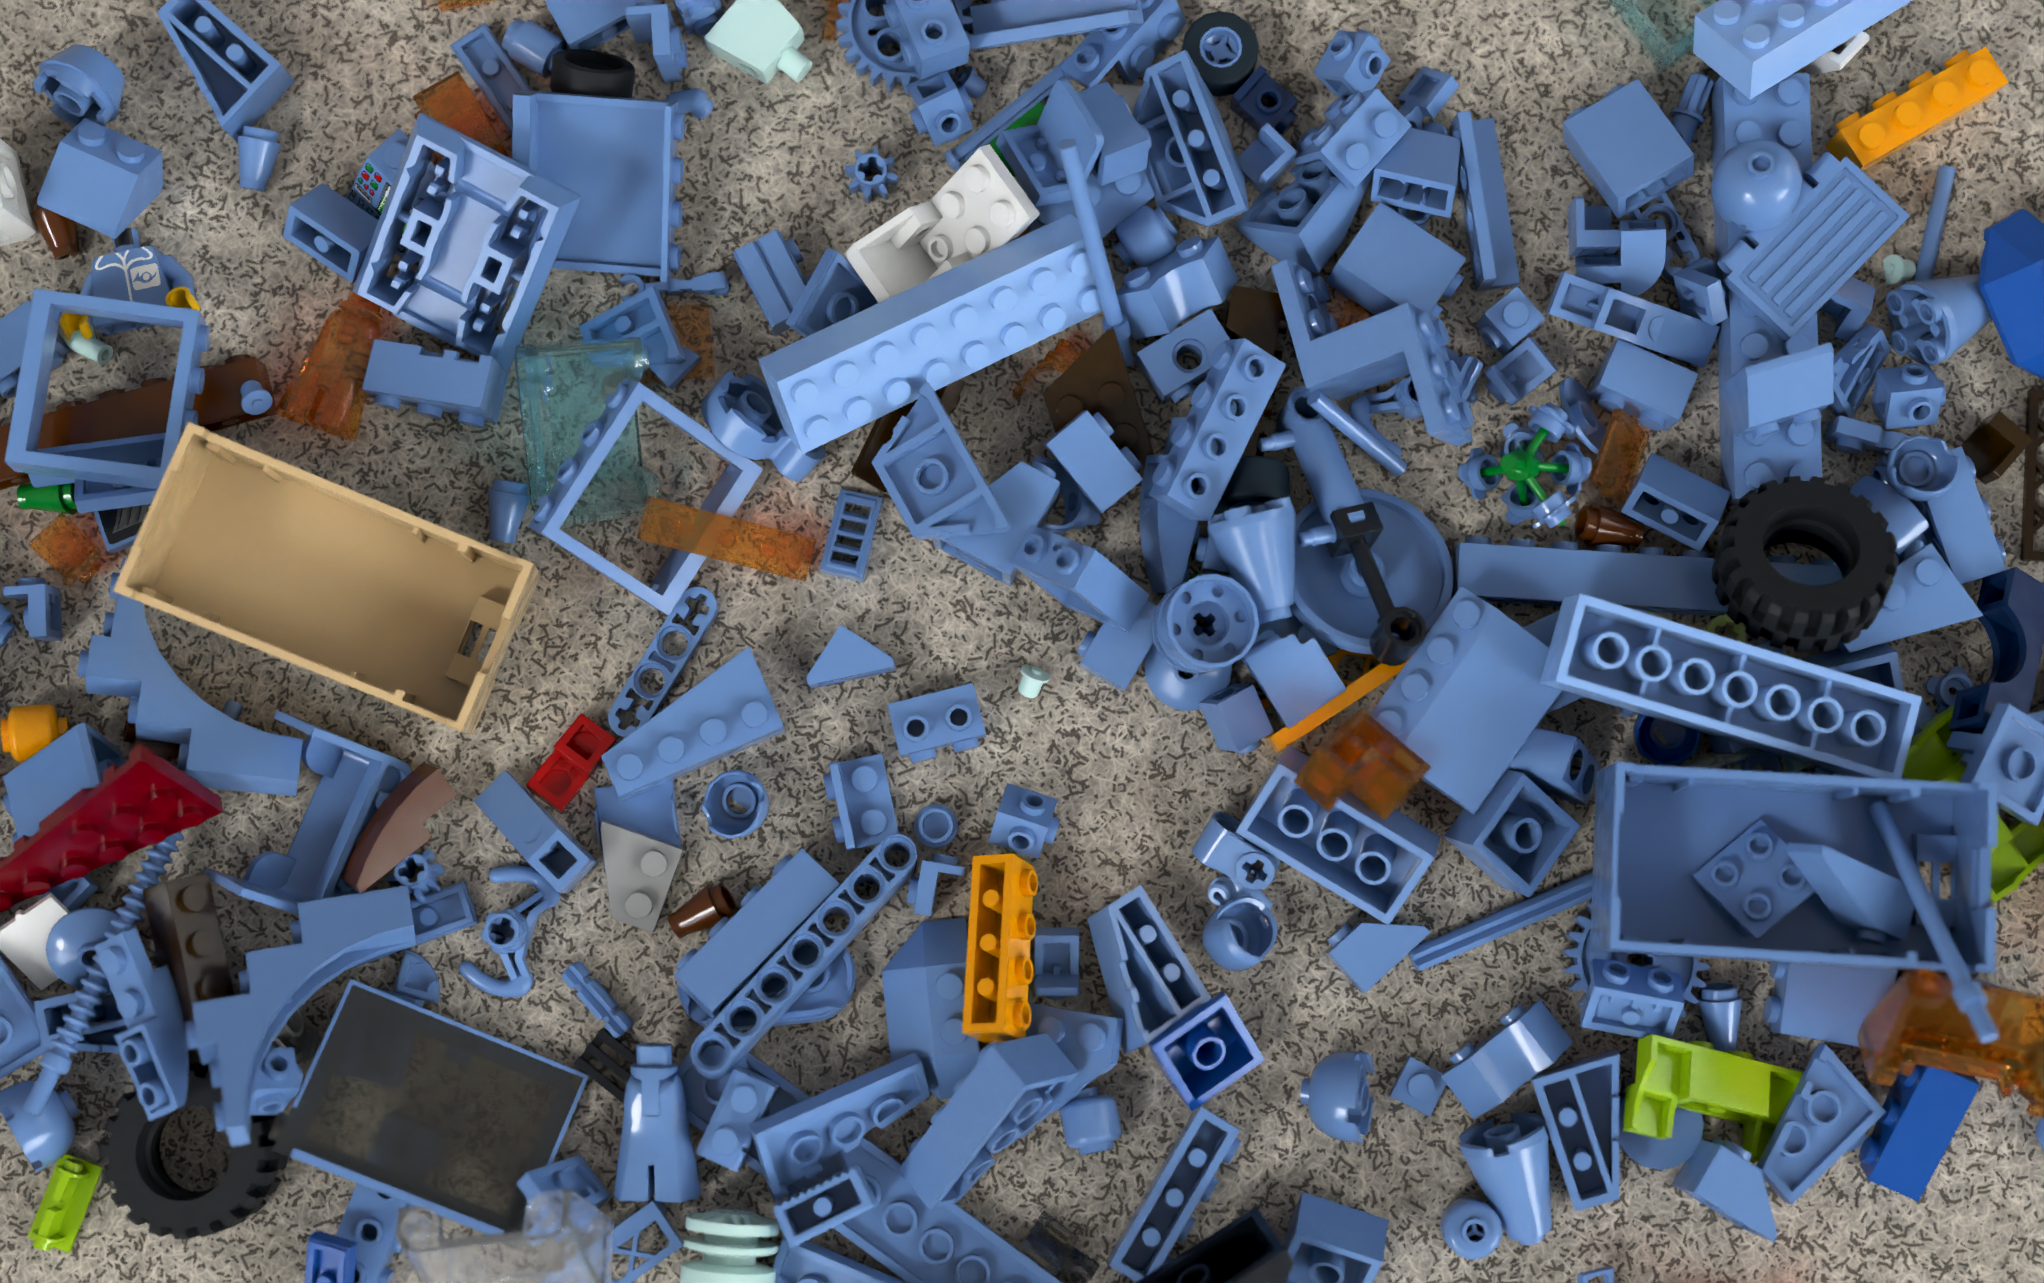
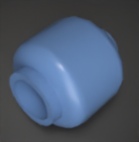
M1142 206L1116 226L1115 232L1119 242L1113 247L1128 267L1133 263H1136L1139 267H1147L1176 250L1177 242L1175 237L1179 235V232L1160 206L1155 210L1150 206Z
M1098 1087L1083 1089L1073 1101L1068 1102L1060 1109L1065 1143L1069 1148L1078 1149L1079 1156L1114 1149L1113 1142L1117 1141L1122 1135L1117 1102L1113 1096L1099 1095Z
M1474 1197L1458 1198L1451 1202L1442 1213L1440 1220L1441 1235L1446 1245L1458 1256L1469 1260L1482 1259L1492 1254L1500 1244L1502 1236L1501 1220L1496 1211L1483 1200ZM1476 1224H1480L1479 1231L1476 1229Z

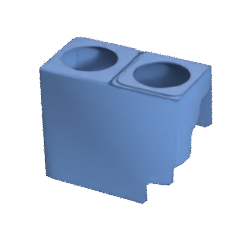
M1267 629L1256 637L1255 643L1246 655L1241 658L1288 729L1346 691V687L1315 638H1311L1302 644L1294 634L1281 638L1272 629Z
M1536 728L1508 769L1524 773L1548 796L1587 806L1596 782V772L1600 770L1601 765L1578 737ZM1573 756L1583 759L1578 775L1570 774Z

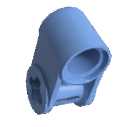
M1223 812L1213 813L1192 848L1194 856L1204 865L1222 872L1242 884L1245 888L1262 890L1268 887L1274 879L1275 871L1278 869L1281 860L1268 852L1267 854L1264 853L1263 849L1235 833L1240 822L1239 820ZM1256 860H1260L1264 863L1261 865L1260 868H1256L1252 865L1256 862Z

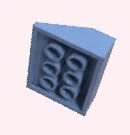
M1461 586L1358 732L1365 743L1473 815H1476L1563 690L1540 684L1549 647L1500 610Z

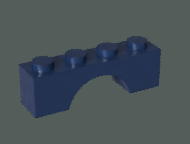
M2017 567L1984 577L1982 580L1977 607L1983 616L1977 619L1985 628L1991 641L1993 667L1985 684L1957 691L1949 727L1951 732L1960 731L1982 735L1997 702L2011 704L2029 715L2039 663L2043 653L2044 584Z

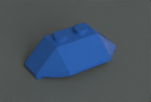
M2018 209L1985 228L1983 240L1986 243L1981 257L1978 287L2011 364L2044 380V224L2025 209Z

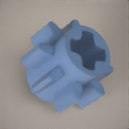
M874 147L872 153L864 155L858 150L855 151L857 159L855 166H845L846 175L850 178H856L848 186L850 193L854 194L861 190L864 193L867 204L872 200V196L879 194L883 199H889L887 193L888 184L897 185L899 182L898 175L888 172L895 166L893 156L884 160L879 156L878 147ZM870 169H878L879 175H875L873 181H866L865 175L869 174Z
M427 849L422 856L418 855L415 851L395 866L394 874L386 877V880L391 886L408 885L409 896L410 894L414 895L423 904L426 899L425 895L432 891L441 892V888L437 885V876L443 875L446 872L441 864L431 865L435 859V854L430 849ZM420 867L422 872L417 874V881L411 882L409 878L414 876V869Z

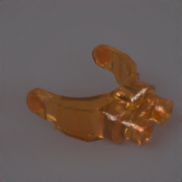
M1059 339L1054 351H1048L1042 362L1024 374L1023 379L1016 385L1012 397L1018 401L1024 393L1023 389L1026 384L1037 374L1048 371L1064 373L1086 350L1082 349L1080 353L1073 351L1074 344L1065 339Z

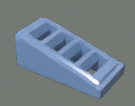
M840 489L820 565L821 573L864 583L883 498ZM850 503L871 508L870 514L866 516L845 511L846 504ZM847 520L865 524V532L841 527L842 521ZM843 536L861 540V548L839 544L838 538ZM835 552L858 557L857 563L852 564L834 560Z

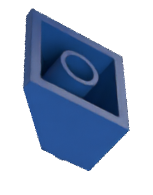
M1223 991L1148 1043L1154 1060L1169 1084L1191 1111H1194L1265 1061V1058Z

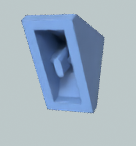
M840 624L806 677L808 686L813 689L896 671V666L891 656Z

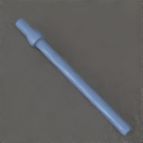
M1065 139L1058 144V149L1105 316L1102 321L1103 329L1106 331L1108 328L1114 327L1126 367L1134 363L1128 338L1131 335L1127 316L1121 312L1076 141L1074 139Z
M1880 801L1872 804L1869 807V812L1955 988L1952 991V995L1959 1010L1962 1013H1967L1981 1043H1989L1999 1037V1033L1985 1007L1988 999L1980 983L1972 980L1886 802Z

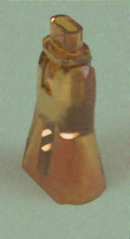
M353 285L347 301L340 300L338 304L342 310L335 309L325 320L311 350L290 382L275 411L278 415L290 421L356 442L366 399V392L362 390L374 339H380L379 323L382 322L383 316L379 313L381 306L352 292Z

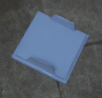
M673 780L624 801L618 797L614 786L594 788L596 801L594 815L602 856L603 848L600 826L603 820L682 847Z

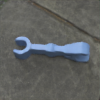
M722 272L706 273L693 277L692 280L669 279L667 282L644 283L640 277L634 274H627L620 279L621 284H638L639 289L635 295L651 286L657 289L660 294L682 295L683 292L705 295H725L729 293V280ZM621 296V300L624 302L633 296Z

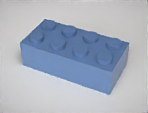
M1288 744L1244 811L1235 833L1388 926L1435 859L1441 837Z

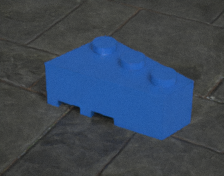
M1914 1035L1910 1036L1882 1106L1886 1113L1877 1121L1872 1136H1868L1864 1140L1859 1152L1860 1165L1869 1181L1919 1202L1980 1087V1083L1960 1055Z

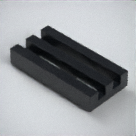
M601 1028L595 1039L589 1043L583 1054L578 1057L574 1064L624 1104L625 1090L588 1061L592 1056L627 1083L631 1073L599 1047L605 1042L631 1064L637 1062V1054L620 1040L614 1038L605 1028Z

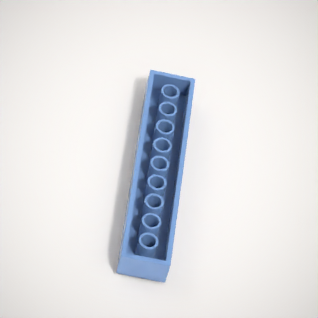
M1793 73L1751 100L1720 76L1713 84L1710 92L1713 175L1718 162L1729 149L1741 142L1762 139L1774 141L1788 149L1799 162L1802 180L1810 185L1803 177V174L1812 166L1809 73ZM1714 208L1715 272L1717 279L1721 280L1725 290V305L1728 316L1727 319L1717 324L1720 327L1717 334L1721 487L1731 492L1725 507H1737L1740 498L1746 493L1754 490L1758 492L1761 484L1771 480H1776L1778 484H1782L1784 477L1800 476L1801 481H1810L1811 476L1822 478L1820 419L1801 426H1795L1794 420L1778 424L1780 429L1778 432L1757 439H1753L1751 432L1736 436L1720 386L1745 367L1818 346L1817 312L1792 338L1785 342L1722 282L1728 275L1719 268L1717 261L1738 240H1743L1752 249L1754 247L1744 238V234L1748 231L1745 230L1744 225H1739L1733 221L1729 224L1721 218Z

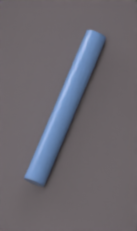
M1938 167L1914 281L1933 278L1956 172L1954 167Z
M1316 390L1310 394L1307 399L1309 406L1394 476H1400L1406 470L1407 463L1322 392Z

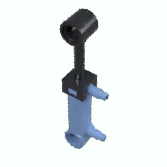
M1300 386L1289 394L1277 416L1276 427L1278 433L1260 438L1257 442L1258 449L1261 452L1293 448L1325 522L1323 526L1299 533L1297 536L1298 544L1304 547L1325 543L1331 558L1350 553L1353 554L1380 617L1377 620L1378 626L1370 638L1371 652L1383 664L1399 666L1407 662L1425 638V621L1413 609L1394 606L1370 551V548L1384 527L1373 502L1364 503L1329 421L1307 404L1308 397L1314 391L1306 389V386ZM1392 632L1400 635L1404 641L1397 639Z

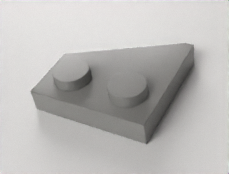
M603 820L600 832L611 918L653 933L684 848Z

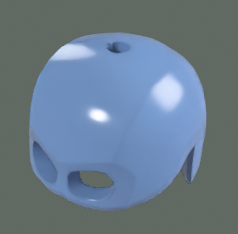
M1244 895L1222 904L1210 915L1203 929L1202 942L1207 954L1217 965L1228 971H1244L1261 962L1264 956L1269 953L1276 941L1278 926L1274 915L1265 904L1252 896Z

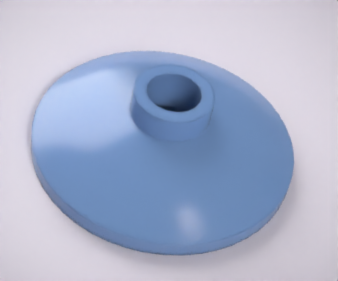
M1568 377L1562 380L1559 386L1561 406L1569 416L1567 422L1575 428L1573 434L1564 433L1571 440L1577 437L1588 449L1599 456L1604 457L1610 454L1613 449L1610 430L1596 417L1588 391L1573 378Z
M1196 625L1192 630L1196 635L1202 634L1203 626ZM1153 643L1146 654L1144 669L1151 691L1161 702L1174 709L1194 711L1201 709L1198 704L1200 701L1228 686L1232 673V664L1213 672L1184 677L1180 674L1179 670H1176L1162 659Z
M84 907L73 910L60 918L51 929L46 944V955L53 972L67 984L83 989L84 985L81 983V979H88L90 973L87 971V968L94 967L96 964L95 960L88 959L83 954L89 950L95 951L94 946L108 940L105 932L113 930L114 926L111 924V920L118 919L120 914L104 907Z

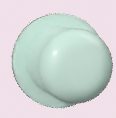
M1896 254L1888 255L1883 260L1887 284L1895 285L1900 281L1911 280L1916 274V265L1912 260L1903 259Z
M1022 665L1020 672L1023 676L1018 690L1025 697H1037L1043 683L1049 681V673L1042 671L1037 666Z

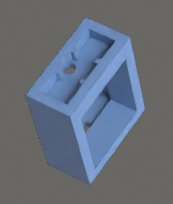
M1031 525L1010 564L1066 608L1127 633L1130 632L1150 595L1096 549Z

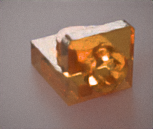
M62 512L29 542V546L62 575V581L69 587L77 580L85 583L101 567V564L98 562L102 557L101 548Z

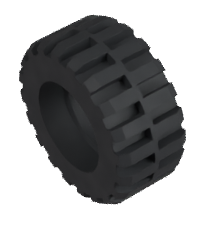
M1800 476L1784 477L1782 484H1778L1776 480H1771L1761 484L1758 492L1755 490L1749 491L1740 498L1738 506L1732 508L1727 516L1715 551L1712 581L1717 585L1715 594L1719 603L1723 606L1729 604L1726 614L1736 625L1741 622L1746 625L1745 633L1758 640L1762 636L1770 640L1769 646L1781 650L1784 645L1794 646V652L1810 653L1812 646H1818L1819 651L1835 649L1839 640L1842 643H1850L1858 638L1861 630L1868 629L1875 621L1897 571L1898 557L1895 555L1897 544L1894 534L1891 531L1886 532L1889 523L1880 511L1873 513L1871 510L1873 503L1863 495L1857 498L1849 493L1850 487L1839 482L1837 486L1826 484V478L1811 476L1810 481H1801ZM1783 543H1801L1815 547L1827 554L1836 563L1843 579L1823 586H1809L1796 583L1787 579L1773 568L1767 560L1764 550Z
M202 1062L190 1064L188 1069L186 1105L149 1121L144 1107L139 1101L134 1085L133 1092L123 1093L116 1102L115 1106L120 1111L118 1115L107 1118L103 1129L105 1132L111 1133L108 1142L100 1143V1157H108L109 1169L101 1171L104 1184L113 1182L117 1191L110 1197L117 1208L127 1205L131 1209L127 1214V1218L137 1226L144 1223L150 1224L148 1229L152 1234L161 1237L173 1234L175 1239H191L196 1236L205 1237L231 1228L246 1221L247 1216L257 1213L266 1204L264 1198L269 1194L275 1193L281 1182V1179L276 1176L278 1170L286 1168L288 1156L273 1151V1148L282 1131L277 1118L283 1116L284 1112L281 1115H250V1143L231 1147V1159L228 1169L218 1185L206 1191L193 1192L177 1185L165 1171L160 1157V1139L167 1121L180 1109L189 1106H202L215 1114L214 1103L223 1102L221 1087L213 1088L210 1064L202 1065Z

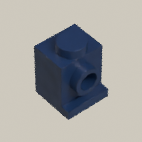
M1260 65L1232 96L1230 109L1258 133L1260 128L1268 123L1283 136L1298 118L1294 111L1299 100L1266 73L1267 70ZM1268 97L1276 106L1267 108L1261 103V99Z

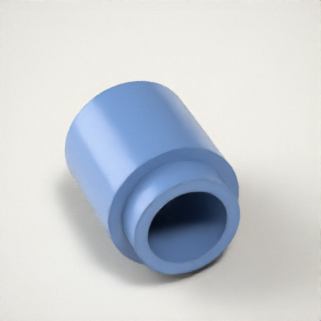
M516 19L510 24L504 34L502 48L508 51L511 59L540 76L548 78L551 76L553 55L558 51L566 50L567 43L562 38L531 20L524 22L521 19Z

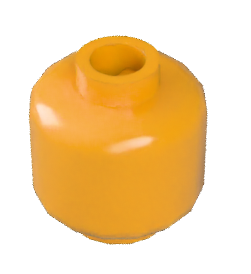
M48 703L13 707L8 713V718H1L3 752H11L15 761L25 762L69 731L68 717L59 718L55 706Z

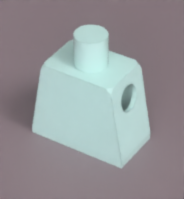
M736 0L704 37L709 52L765 84H768L779 70H782L798 83L808 74L813 64L812 61L797 50L805 41L802 27L779 0Z

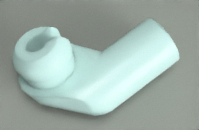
M93 324L90 325L93 336L89 339H84L80 330L75 331L70 340H67L65 337L67 346L71 350L100 365L107 364L113 356V348L96 339Z

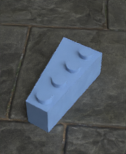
M748 646L601 755L618 797L624 801L784 733L785 729L751 648Z
M1047 1033L1001 1043L994 1041L984 1047L978 1054L977 1060L979 1062L971 1073L964 1076L955 1085V1094L950 1101L933 1114L930 1119L932 1125L926 1133L909 1146V1155L898 1170L929 1210L958 1202L996 1162L991 1154L998 1153L1010 1144H1013L1023 1133V1130L1018 1125L1036 1111L1042 1113L1054 1100L1049 1094L1054 1086L1059 1082L1069 1084L1078 1075L1079 1071Z

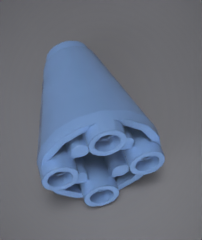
M1980 273L1910 281L1889 292L1886 296V304L1889 309L1890 325L1893 329L1889 337L1893 350L1899 355L1907 354L1911 359L1922 365H1936L1957 352L1992 320L1978 287Z
M1290 497L1265 502L1263 505L1255 507L1244 506L1212 516L1207 526L1209 537L1230 577L1247 589L1255 602L1259 624L1291 617L1290 605L1294 604L1296 513Z

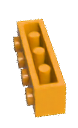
M1986 46L1971 55L1965 49L1944 63L1946 69L1934 76L1931 70L1926 71L1907 84L1910 88L1907 92L1898 96L1895 91H1892L1871 105L1874 111L1861 117L1859 112H1855L1835 125L1838 132L1825 145L1836 159L1841 161L1847 156L1857 167L1864 171L1990 99L2009 81Z
M1014 853L973 856L962 1033L983 1043H992L994 1041L1001 1043L1025 1038L1026 1029L1029 1028L1031 1023L1028 984L1032 982L1034 975L1033 963L1030 958V945L1036 933V922L1032 914L1033 896L1038 891V877L1034 870L1035 867Z

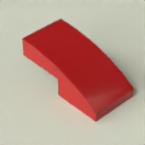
M581 713L553 746L554 751L527 782L526 788L558 813L562 814L602 762L601 755L610 750L615 744L616 738Z

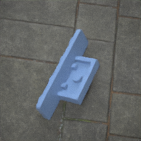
M1141 0L1144 24L1091 32L1061 65L1062 73L1088 89L1096 86L1114 66L1124 80L1133 84L1146 71V68L1152 65L1153 60L1169 42L1178 36L1181 29L1187 23L1177 1Z
M166 433L38 449L37 452L160 467ZM28 473L32 486L36 488L74 483V502L79 514L152 504L158 490Z

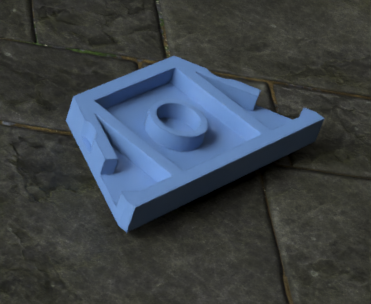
M928 382L925 383L918 391L920 397L907 417L902 415L893 429L891 439L886 444H883L872 461L875 470L909 531L917 540L1010 531L1013 529L1012 525L934 388Z

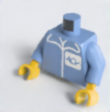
M126 228L116 239L112 238L115 253L98 256L93 259L92 271L88 273L80 295L178 308L190 306L193 310H200L201 308L194 298L193 276L173 256L164 255L154 246L141 247L139 232L135 228ZM64 313L59 320L60 327L67 340H70L72 334L77 330H80L84 339L91 338L93 336V331L90 327L92 322L94 327L106 335L153 326V324Z

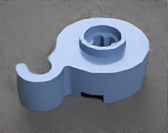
M729 371L702 399L701 412L705 423L718 440L742 457L752 460L771 459L777 470L792 481H803L825 457V449L822 446L815 448L812 452L801 453L783 430L767 384L754 375L747 374L741 379L735 377L733 371Z

